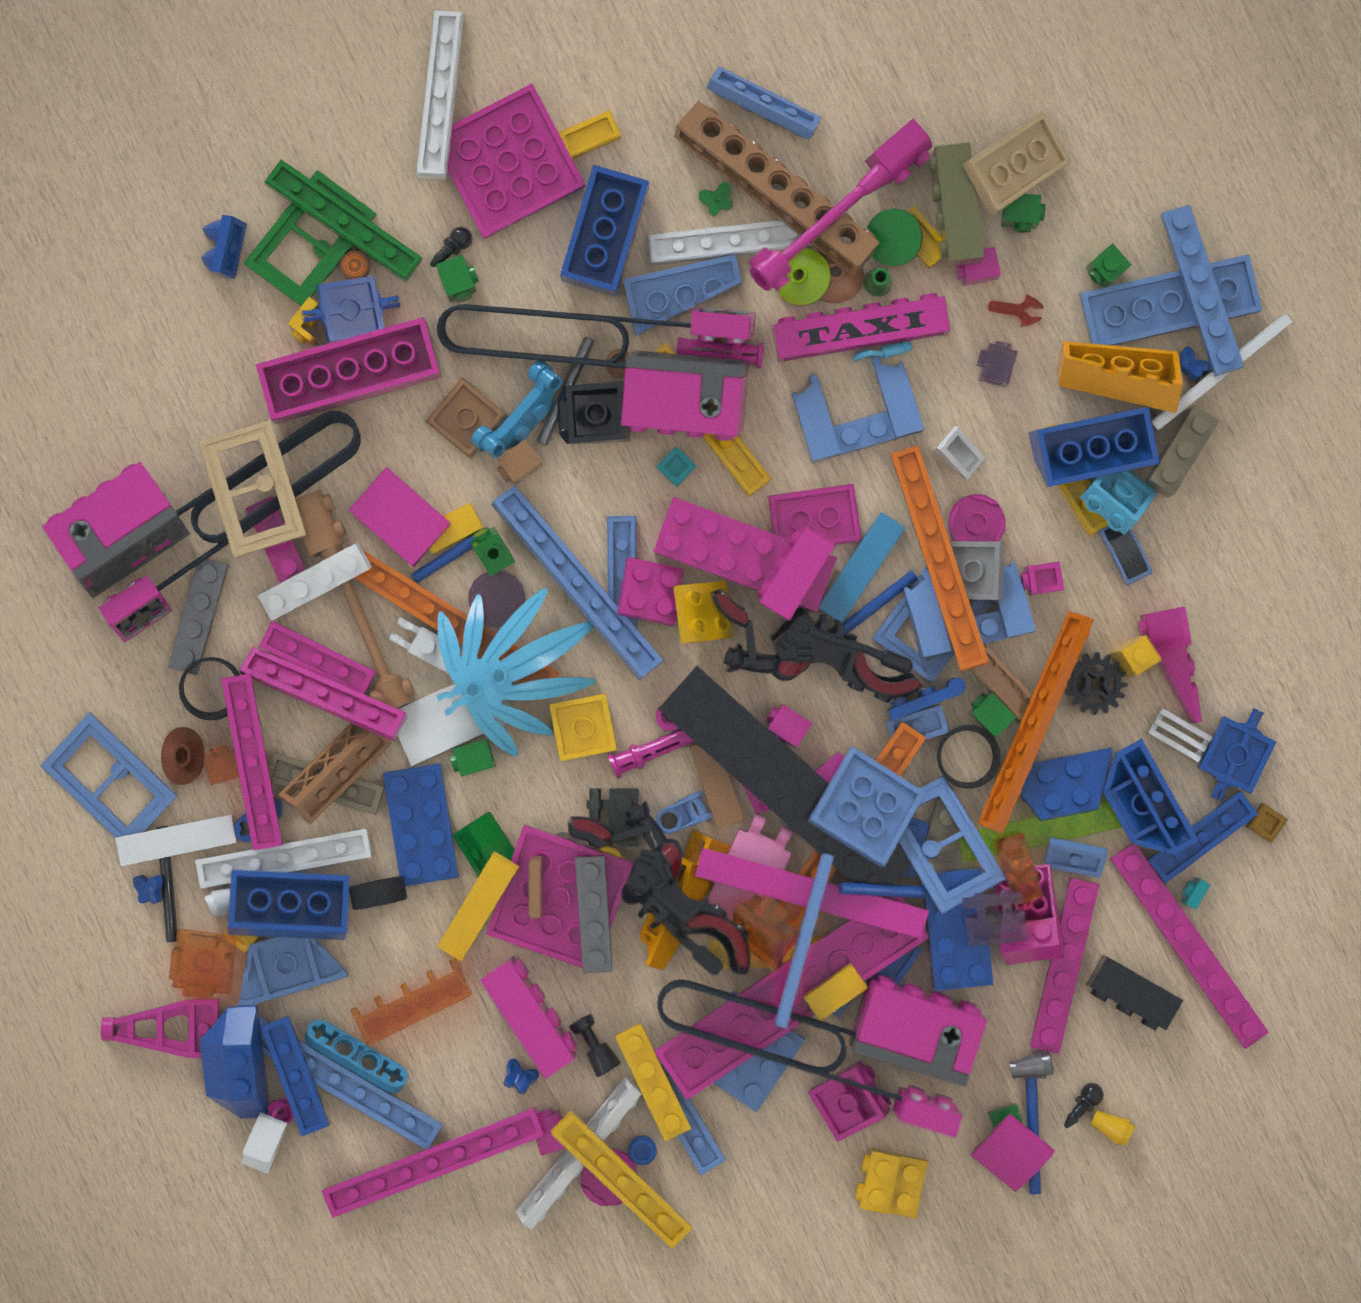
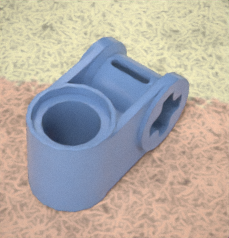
M701 790L678 800V802L661 809L657 813L655 821L664 833H675L713 817L712 813H708L701 798L703 795ZM692 802L694 803V805H695V807H696V809H697V811H698V815L696 814V812H695V810H694V807H693V805H692ZM666 812L674 813L677 818V823L673 828L666 829L661 824V817Z

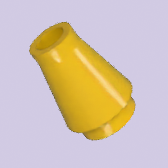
M1096 1110L1090 1126L1096 1128L1117 1146L1119 1143L1124 1146L1127 1145L1136 1126L1130 1123V1119Z

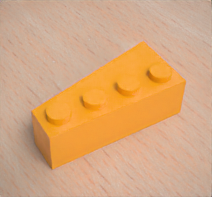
M1063 341L1057 369L1059 386L1168 412H1177L1183 387L1178 351Z

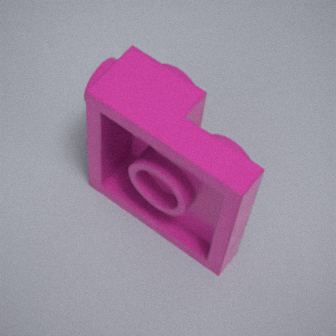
M861 1060L836 1073V1076L877 1088L874 1083L876 1075L869 1065L864 1066ZM828 1079L808 1091L809 1096L837 1142L880 1121L891 1110L889 1108L891 1105L889 1097L832 1079Z

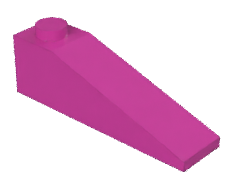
M1185 606L1140 615L1141 621H1138L1139 635L1147 636L1162 659L1157 664L1190 723L1202 722L1198 688L1196 683L1191 682L1190 679L1191 676H1194L1195 664L1190 654L1187 653V647L1192 645Z

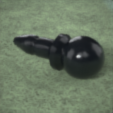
M465 227L454 228L450 236L444 239V246L434 255L430 266L436 267L435 264L445 261L452 254L458 255L461 250L468 248L472 242L471 232Z
M1088 1083L1083 1086L1080 1096L1075 1098L1076 1106L1067 1115L1064 1124L1065 1128L1076 1124L1086 1111L1092 1112L1093 1106L1102 1102L1104 1092L1098 1084Z

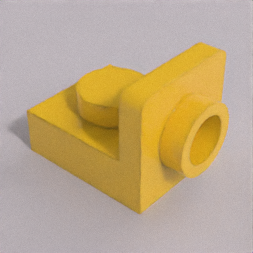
M308 297L288 322V325L293 329L291 335L302 344L309 341L314 345L317 340L305 329L308 326L310 328L313 327L317 321L304 323L302 319L313 316H302V310L318 309V303Z

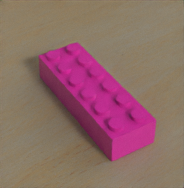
M424 317L256 364L270 418L276 424L442 377L428 324Z
M673 497L653 552L759 591L766 579L772 582L777 573L773 570V567L781 554L787 557L792 547L788 545L789 539ZM829 555L800 602L799 607L817 612L837 557Z

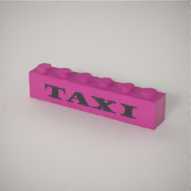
M937 293L922 295L920 300L909 302L908 298L892 300V305L882 307L879 302L863 305V310L852 311L851 307L836 309L834 310L835 314L824 316L823 312L807 314V319L796 321L795 317L778 319V324H773L772 328L778 362L948 335L950 324L945 296L937 297Z

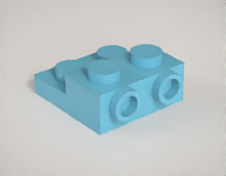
M1127 470L1096 477L1083 492L1080 499L1085 502V506L1089 511L1097 512L1107 520L1108 526L1112 530L1120 531L1125 535L1139 520L1158 492L1133 471Z

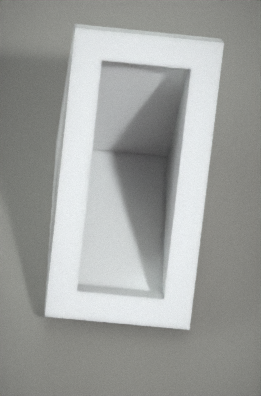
M957 426L950 430L933 451L934 454L967 480L985 459L984 455Z

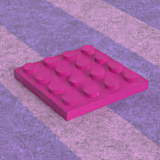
M533 84L452 124L448 172L483 239L586 187Z
M524 824L511 860L519 868L495 906L486 935L583 968L575 857L605 855L610 929L621 900V891L627 883L634 862ZM532 856H542V914L540 918H530L529 859Z

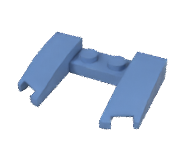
M872 358V364L886 411L840 425H832L817 374L812 375L808 379L811 385L800 395L796 392L792 393L811 463L917 434L924 430L903 362H899L898 367L880 364L881 358Z
M1011 562L1009 567L1004 566L1002 601L994 600L996 611L974 616L983 645L1036 631L1016 564ZM924 571L920 575L923 581L913 590H910L908 587L903 589L920 660L954 652L928 571Z

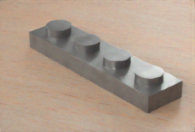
M206 559L197 565L168 668L184 672L193 662L203 658L229 568L228 564ZM201 663L195 665L188 673L198 675Z
M605 855L575 857L583 974L612 972Z

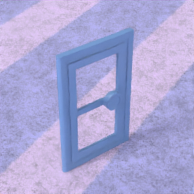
M927 567L924 568V570L921 572V574H922L924 571H928V570H927ZM920 575L918 576V580H916L909 588L910 590H913L917 585H919L923 581ZM903 596L872 639L885 649L910 658L913 663L912 669L930 683H933L952 658L954 652L933 656L929 661L927 659L920 660L919 653L895 636L909 616L905 596ZM974 600L971 604L973 615L984 614L994 600Z
M91 712L82 719L41 764V767L115 838L145 832L178 796ZM90 736L95 738L118 760V762L111 766V775L94 793L89 791L63 766ZM130 772L155 797L127 827L98 797L115 779L125 778Z
M944 776L919 788L925 792V795L918 807L939 797L960 832L939 843L933 840L926 841L921 849L907 825L898 842L941 915L1007 880ZM964 837L984 873L947 892L927 858L933 859L937 857L941 848Z

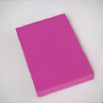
M387 467L349 509L352 514L413 567L451 525L446 518Z
M854 484L768 496L773 534L790 540L796 530L802 532L807 527L835 545L862 541Z

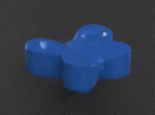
M1185 347L1180 353L1181 372L1188 375L1191 381H1197L1201 376L1206 375L1210 371V363L1204 360H1197L1192 348Z
M139 875L133 878V885L138 892V901L141 904L149 901L152 904H156L162 901L160 890L163 885V879L161 876L157 875L148 879L144 875Z
M511 1059L506 1065L507 1076L503 1084L507 1088L515 1087L519 1094H525L529 1085L537 1081L539 1072L536 1069L524 1071L516 1059Z

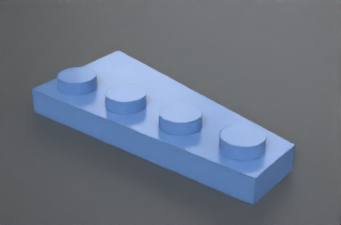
M736 254L623 279L631 318L666 321L742 283ZM633 323L635 336L656 325Z

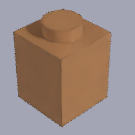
M524 439L497 459L501 466L496 469L506 483L512 480L516 485L542 467L543 464Z

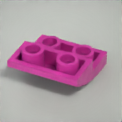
M1009 1114L993 1128L987 1138L974 1148L971 1156L1016 1192L1052 1157L1055 1150Z

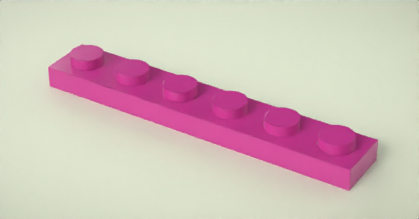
M252 647L239 669L241 675L252 673V679L260 684L393 742L407 719L406 712L256 647Z
M252 673L222 678L253 851L282 846L283 840Z
M1071 877L1069 879L1060 916L1065 957L1050 959L1030 1047L1057 1054L1060 1053L1099 884Z

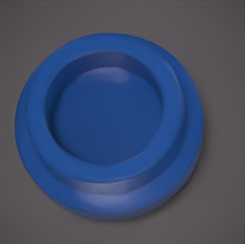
M637 1136L629 1143L628 1155L635 1164L647 1165L656 1157L657 1147L650 1137Z

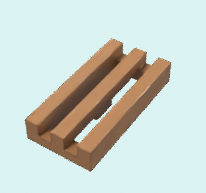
M532 856L529 859L530 918H540L542 914V856Z

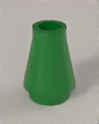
M884 268L871 269L865 275L864 287L873 296H883L892 287V277ZM879 275L880 277H884L885 281L878 282L876 281L875 276Z

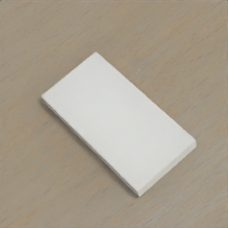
M455 684L399 708V710L406 712L407 719L398 733V738L411 766L484 734L472 718L467 705L458 706L453 713L445 714L444 710L451 707L453 701L461 698L462 695L459 694L451 699L444 698L441 701L436 696L442 692H450L456 686ZM504 699L501 701L503 705L511 706L509 700ZM493 716L502 726L507 724L498 717Z

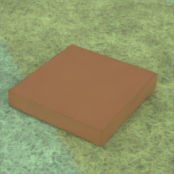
M462 377L428 417L426 422L471 459L478 450L471 442L472 435L476 429L481 426H488L494 431L507 414Z

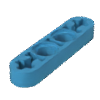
M317 1019L308 1025L305 1032V1041L311 1048L388 1093H398L404 1088L408 1079V1073L400 1064L327 1021ZM321 1030L323 1035L319 1039L314 1037L315 1033ZM331 1037H334L335 1039L333 1040L331 1047L328 1046L327 1044L330 1041ZM339 1043L347 1044L351 1048V1053L348 1055L340 1054L336 1049V1045ZM364 1058L373 1059L376 1063V1068L373 1070L365 1069L361 1064V1060ZM381 1067H385L381 1076L377 1075ZM393 1074L398 1076L394 1083L389 1081Z

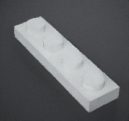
M357 542L258 595V598L271 621L364 573L371 569L372 566Z

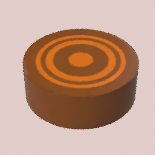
M350 251L342 257L340 268L346 278L356 279L368 275L370 263L362 252Z

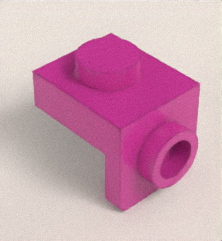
M1060 561L1024 567L1025 573H1021V582L1024 590H1028L1029 596L1064 590Z

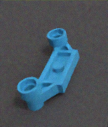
M536 361L532 364L528 371V377L535 383V387L500 428L494 432L488 426H481L473 433L471 442L480 451H486L493 458L501 456L504 450L515 447L524 439L526 440L535 426L547 416L553 406L554 393L561 386L562 379L553 372V368L545 361Z

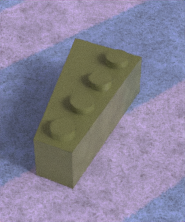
M970 142L935 146L932 156H929V169L934 183L932 184L933 201L937 203L938 213H936L937 230H941L942 241L939 242L940 258L945 259L946 267L978 264L984 258L976 189L962 165L972 158Z

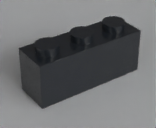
M1105 955L1101 956L1086 985L1092 988L1091 995L1104 1002L1108 998L1118 1003L1116 1009L1130 1017L1133 1012L1142 1016L1141 1023L1154 1031L1158 1027L1167 1030L1183 1002L1181 998Z

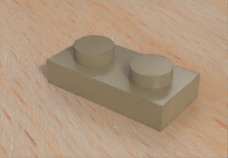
M936 799L925 842L933 840L939 843L959 831L944 804L939 799ZM956 841L941 848L935 859L950 863Z

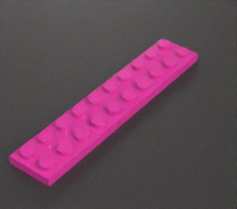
M882 897L892 901L907 904L903 897ZM849 919L809 946L791 1012L807 1017L815 1015L803 998V995L849 963L853 965L859 976L865 981L930 937L925 930H923L922 938L919 939ZM793 957L737 995L779 1008ZM728 1000L690 1027L763 1050L800 1025L801 1022L789 1019L787 1028H780L775 1025L777 1015ZM683 1032L654 1050L686 1100L754 1056L753 1054Z

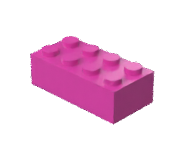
M512 956L485 974L480 982L546 1079L575 1059L578 1044L569 1031L564 1033L561 1029L560 1023L562 1020L553 1007L548 1009L543 1002L546 996L537 983L532 985L527 978L530 972L521 959L516 961Z

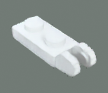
M400 617L397 623L402 628L417 633L412 644L397 634L391 633L389 639L408 649L407 652L448 673L442 658L438 635ZM459 647V649H460V656L462 657V656H463V648Z

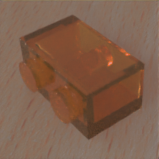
M1023 832L995 840L1015 905L1042 898L1043 894Z

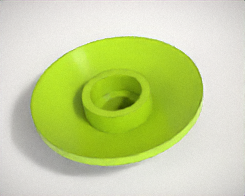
M804 248L789 261L791 272L787 277L790 281L778 290V293L784 300L796 306H807L820 300L827 292L831 281V271L826 259L820 253ZM802 270L804 272L803 278L796 280V273Z

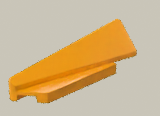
M692 830L685 856H682L681 871L677 880L679 887L685 895L694 900L702 901L714 882L695 876L702 849L705 848L728 854L731 845L699 831ZM648 913L640 932L641 941L647 945L649 954L645 962L647 966L664 970L677 949L679 942L663 924L655 929H651L650 924L654 922V916Z

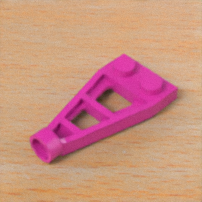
M219 998L187 999L119 1018L104 1017L101 1020V1040L118 1041L186 1058H201L199 1041L219 1019ZM179 1015L186 1016L189 1019L188 1040L180 1042L167 1038L164 1034V1023L167 1019ZM149 1019L157 1021L156 1038H143L135 1034L136 1022ZM116 1024L119 1026L118 1034H116Z

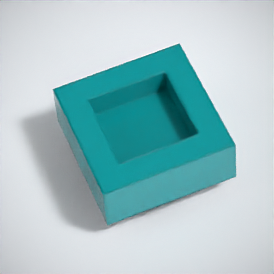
M677 446L656 466L676 487L697 467Z
M1197 877L1193 881L1189 880L1181 892V895L1184 896L1181 902L1196 910L1210 884Z

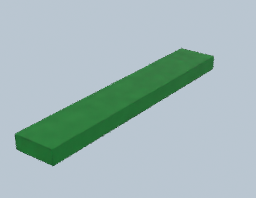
M282 159L264 181L267 187L405 283H407L423 261L420 255Z

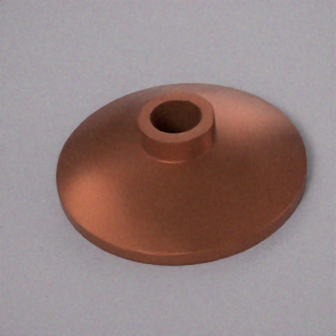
M178 727L172 730L164 740L161 751V763L164 773L173 783L178 785L192 783L200 775L204 765V745L195 730L189 727Z

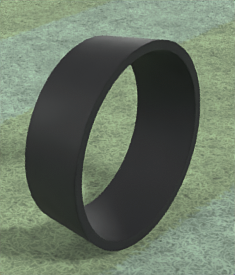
M206 657L193 662L184 671L179 683V695L184 707L195 717L210 721L219 720L228 716L227 707L217 712H203L193 707L185 696V678L195 665L205 661H216L224 664L232 671L234 676H239L240 673L231 663L224 659Z
M975 725L959 726L948 732L940 742L937 752V762L942 775L951 784L965 789L978 788L987 784L996 775L1001 761L1000 748L996 739L987 730ZM960 731H973L982 735L992 749L993 759L989 771L981 779L974 782L957 781L950 777L942 766L941 751L944 743L950 736Z

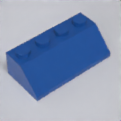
M1149 407L1028 432L1034 461L1047 487L1160 464Z

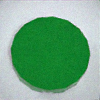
M897 208L883 210L875 215L867 226V229L879 241L872 257L883 265L893 267L904 265L914 259L922 248L923 232L919 221L906 210Z

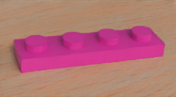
M271 621L259 645L260 648L297 666L364 695L376 674V671L274 621Z

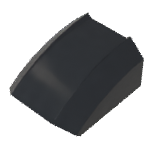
M624 382L563 386L557 398L559 434L566 444L630 441L631 431H629V426L621 425Z

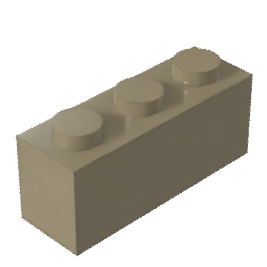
M1197 406L1188 409L1159 457L1160 464L1154 465L1144 482L1168 498L1175 495L1220 420Z

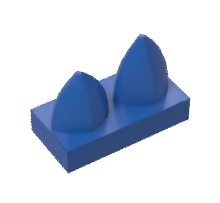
M222 215L221 220L211 222L202 228L206 236L216 243L214 249L209 250L201 257L203 263L211 272L225 278L235 279L247 223L233 216Z

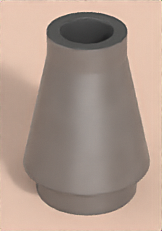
M1039 1050L1018 1060L1010 1061L1013 1079H1047L1048 1075L1054 1074L1049 1051L1042 1053V1050Z

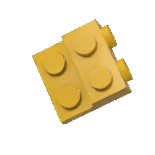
M870 1148L869 1155L864 1154L861 1171L865 1172L863 1183L857 1184L855 1200L859 1201V1208L916 1219L928 1161Z

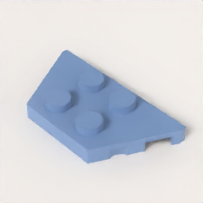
M274 937L249 945L238 1006L261 1003L348 977V974L317 939Z

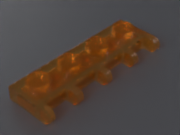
M455 958L450 960V965L454 971L439 979H436L432 970L427 971L426 974L430 983L412 992L406 982L401 984L400 987L404 996L386 1005L380 995L374 997L378 1009L361 1016L357 1007L350 1009L367 1046L471 996L473 993Z

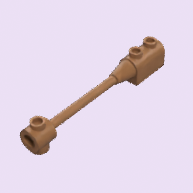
M317 490L297 498L296 502L307 534L302 539L309 555L313 558L322 555L325 560L342 551L344 544L342 537L347 536L341 520L334 521L330 511L336 508L330 494L323 495L321 490ZM351 580L346 581L340 587L380 677L374 686L375 690L370 692L371 698L396 709L412 703L410 696L415 695V691L409 678L403 680L401 675L390 673Z

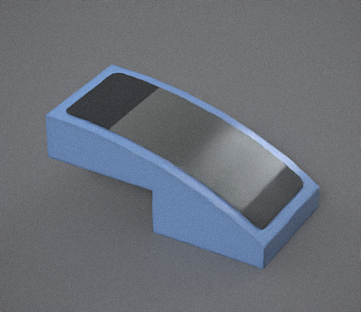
M1109 526L1099 530V535L1113 557V563L1126 586L1153 574L1150 564L1132 529L1125 535L1120 531L1112 530Z

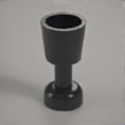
M590 1013L572 1023L569 1028L575 1035L582 1034L590 1048V1051L587 1052V1057L596 1077H600L620 1065L621 1061L606 1042L600 1044L591 1028L595 1020Z

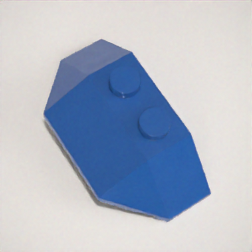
M1139 739L1116 752L1103 794L1129 841L1133 844L1175 855L1198 842L1197 836L1144 741Z
M229 1006L199 1041L206 1096L241 1119L258 1118L260 1112L267 1115V1108L269 1106L258 1006Z

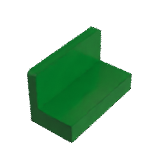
M491 812L485 813L452 835L478 877L494 851L506 859L512 860L515 849Z

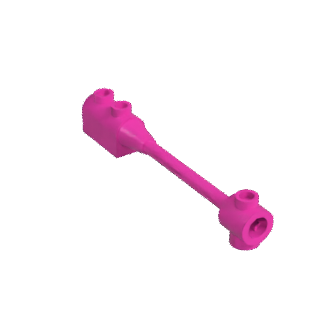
M914 118L864 161L871 170L859 181L857 187L783 252L774 249L769 251L765 247L748 262L751 265L750 275L759 287L766 291L772 288L776 291L780 290L790 281L787 275L791 272L789 261L863 196H867L894 181L899 185L912 174L908 168L914 163L920 167L929 159L931 155L928 151L932 148L931 139Z

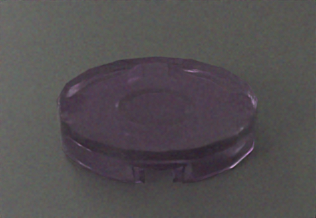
M499 571L493 576H490L488 572L481 574L474 580L469 589L468 596L470 608L476 595L480 594L482 596L483 624L489 627H502L526 600L523 585L514 575L506 571Z

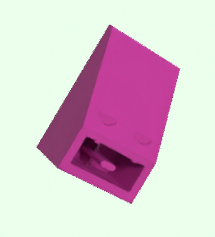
M1050 864L1002 871L1007 880L994 886L1000 949L1006 964L1012 965L1065 957Z

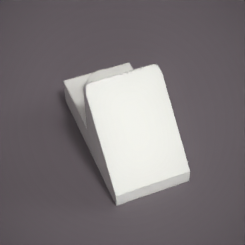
M260 1112L244 1147V1157L241 1164L268 1174L272 1168L287 1123Z

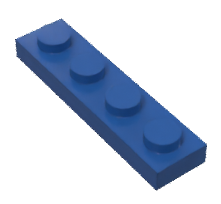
M1237 791L1191 826L1199 840L1198 842L1175 855L1157 851L1147 861L1163 883L1166 884L1258 815V813L1243 793Z
M290 1015L262 1025L260 1028L301 1137L328 1127L330 1125L328 1116Z

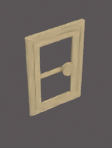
M270 419L198 442L233 558L307 535ZM260 440L271 476L267 474L260 475L256 480V484L230 492L218 453ZM275 487L286 524L244 537L232 498L256 490L270 492Z

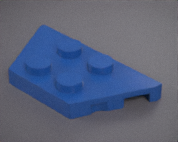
M1107 748L1033 763L1019 797L1029 805L1031 811L1040 822L1097 811L1112 749Z

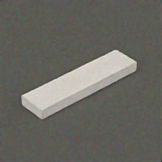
M231 814L115 838L121 866L237 843Z

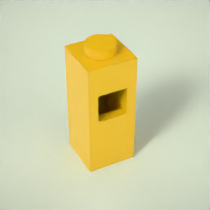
M1146 635L1133 637L1110 652L1114 661H1119L1121 672H1126L1125 677L1138 676L1162 660Z

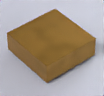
M1261 803L1256 811L1258 815L1252 818L1246 827L1269 843H1273L1288 819L1266 804Z

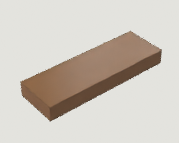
M698 744L691 746L690 750L717 829L743 821L744 817L729 772Z

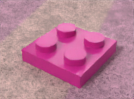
M628 557L625 562L617 615L671 627L674 626L677 610L673 586L682 584L684 569Z

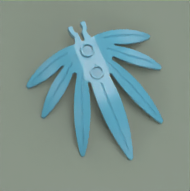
M547 588L538 591L513 613L495 635L481 659L477 658L483 632L482 596L480 594L476 595L467 617L462 657L460 656L457 636L449 619L443 611L438 613L440 650L447 671L456 686L450 692H442L436 697L441 701L444 698L451 699L459 694L462 695L461 698L453 701L451 707L444 710L445 714L453 713L458 706L467 705L472 718L480 730L495 745L515 757L519 753L512 737L493 716L498 717L513 727L535 734L553 735L554 731L536 717L517 708L503 705L501 703L502 700L553 698L582 690L596 683V680L593 678L558 677L512 685V682L542 669L569 651L594 627L590 621L547 634L521 647L503 660H499V657L518 640L529 626L546 597Z

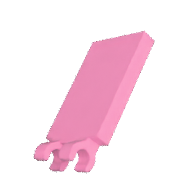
M755 814L747 832L739 828L727 855L785 870L792 854L785 847L793 831L781 826L775 840L764 836L760 832L766 818ZM715 882L707 899L711 905H719L726 912L728 919L756 932L772 897Z

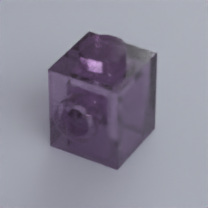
M995 341V344L990 343L986 350L981 349L976 365L981 367L978 380L1005 388L1009 384L1018 351L1011 349V344L1002 341Z

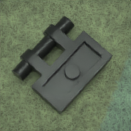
M589 788V800H586V809H589V817L601 822V809H609V826L607 827L614 832V835L634 829V826L625 825L629 819L626 813L639 801V789L610 788L609 800H601V788ZM638 838L612 847H638Z

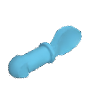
M905 341L887 346L882 345L880 351L863 349L854 354L853 360L855 362L868 357H883L887 359L888 357L911 351L912 343Z

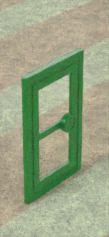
M317 170L310 178V180L372 222L377 214L320 171ZM290 203L243 264L299 306H302L308 297H313L317 292L316 285L324 283L352 245L341 237H338L331 247L326 240L317 241L296 225V222L304 212ZM291 229L313 245L315 255L322 258L301 286L266 261Z

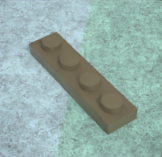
M274 752L269 765L271 781L286 787L310 763ZM324 768L318 769L313 776L318 775ZM357 778L334 802L376 815L385 786Z

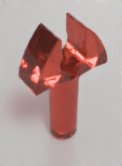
M1027 294L1024 296V302L1021 304L994 300L988 303L989 312L1018 316L1021 320L1020 327L1031 326L1042 319V317H1031L1024 311L1030 307L1041 310L1044 308L1037 299Z

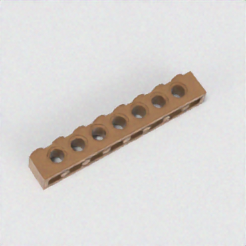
M697 101L677 124L674 134L677 140L800 236L814 225L817 219L822 218L834 207L825 195L816 193L808 187L807 182L802 177L794 176L779 159L771 158L757 142L744 137L734 124L727 123L721 119L711 106ZM704 132H714L716 137H708ZM727 149H735L739 154L731 155L727 152ZM756 166L760 168L762 172H752L749 169V167ZM772 184H780L784 190H776L772 187ZM794 202H803L806 208H799ZM845 212L810 244L854 278L875 253L879 241L876 240L875 235L865 228L862 229L854 223L852 217ZM839 237H847L852 243L845 244Z

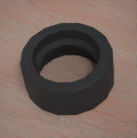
M403 876L349 887L353 910L382 906L407 899Z

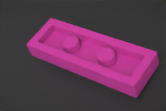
M270 496L246 507L248 515L273 497ZM278 509L255 525L254 528L257 533L285 525V522ZM293 540L265 548V552L280 583L306 570Z

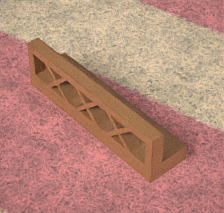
M350 723L278 796L293 807L305 822L311 825L392 744L389 739L366 729L360 734L354 735L361 727ZM340 748H344L339 754L334 755ZM324 768L318 775L313 776L318 769ZM303 788L295 798L291 797L298 789Z

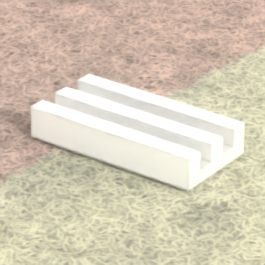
M1164 708L1160 709L1147 732L1195 762H1199L1202 753L1207 748L1206 746L1213 738ZM1165 717L1203 740L1199 743L1161 720ZM1157 727L1163 728L1197 748L1196 752H1191L1157 732Z

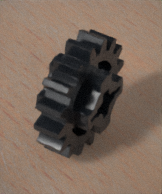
M1094 652L1093 659H1090L1088 654H1083V662L1078 661L1075 665L1076 668L1070 675L1071 678L1067 682V685H1070V690L1065 692V696L1073 695L1074 699L1070 704L1075 706L1080 703V712L1085 713L1088 708H1090L1091 715H1097L1098 708L1104 714L1109 713L1108 705L1117 708L1119 705L1115 699L1125 698L1120 689L1128 687V683L1121 682V678L1126 675V672L1117 671L1120 665L1119 661L1112 664L1109 663L1111 660L1110 655L1100 659V653ZM1098 664L1105 668L1099 672H1094L1088 665ZM1078 675L1082 679V686L1079 690L1077 689ZM1112 677L1114 680L1113 691L1109 689V679ZM1091 678H1100L1101 681L1098 683L1100 690L1090 688L1092 685ZM1092 695H1096L1103 702L1091 703L1086 700Z

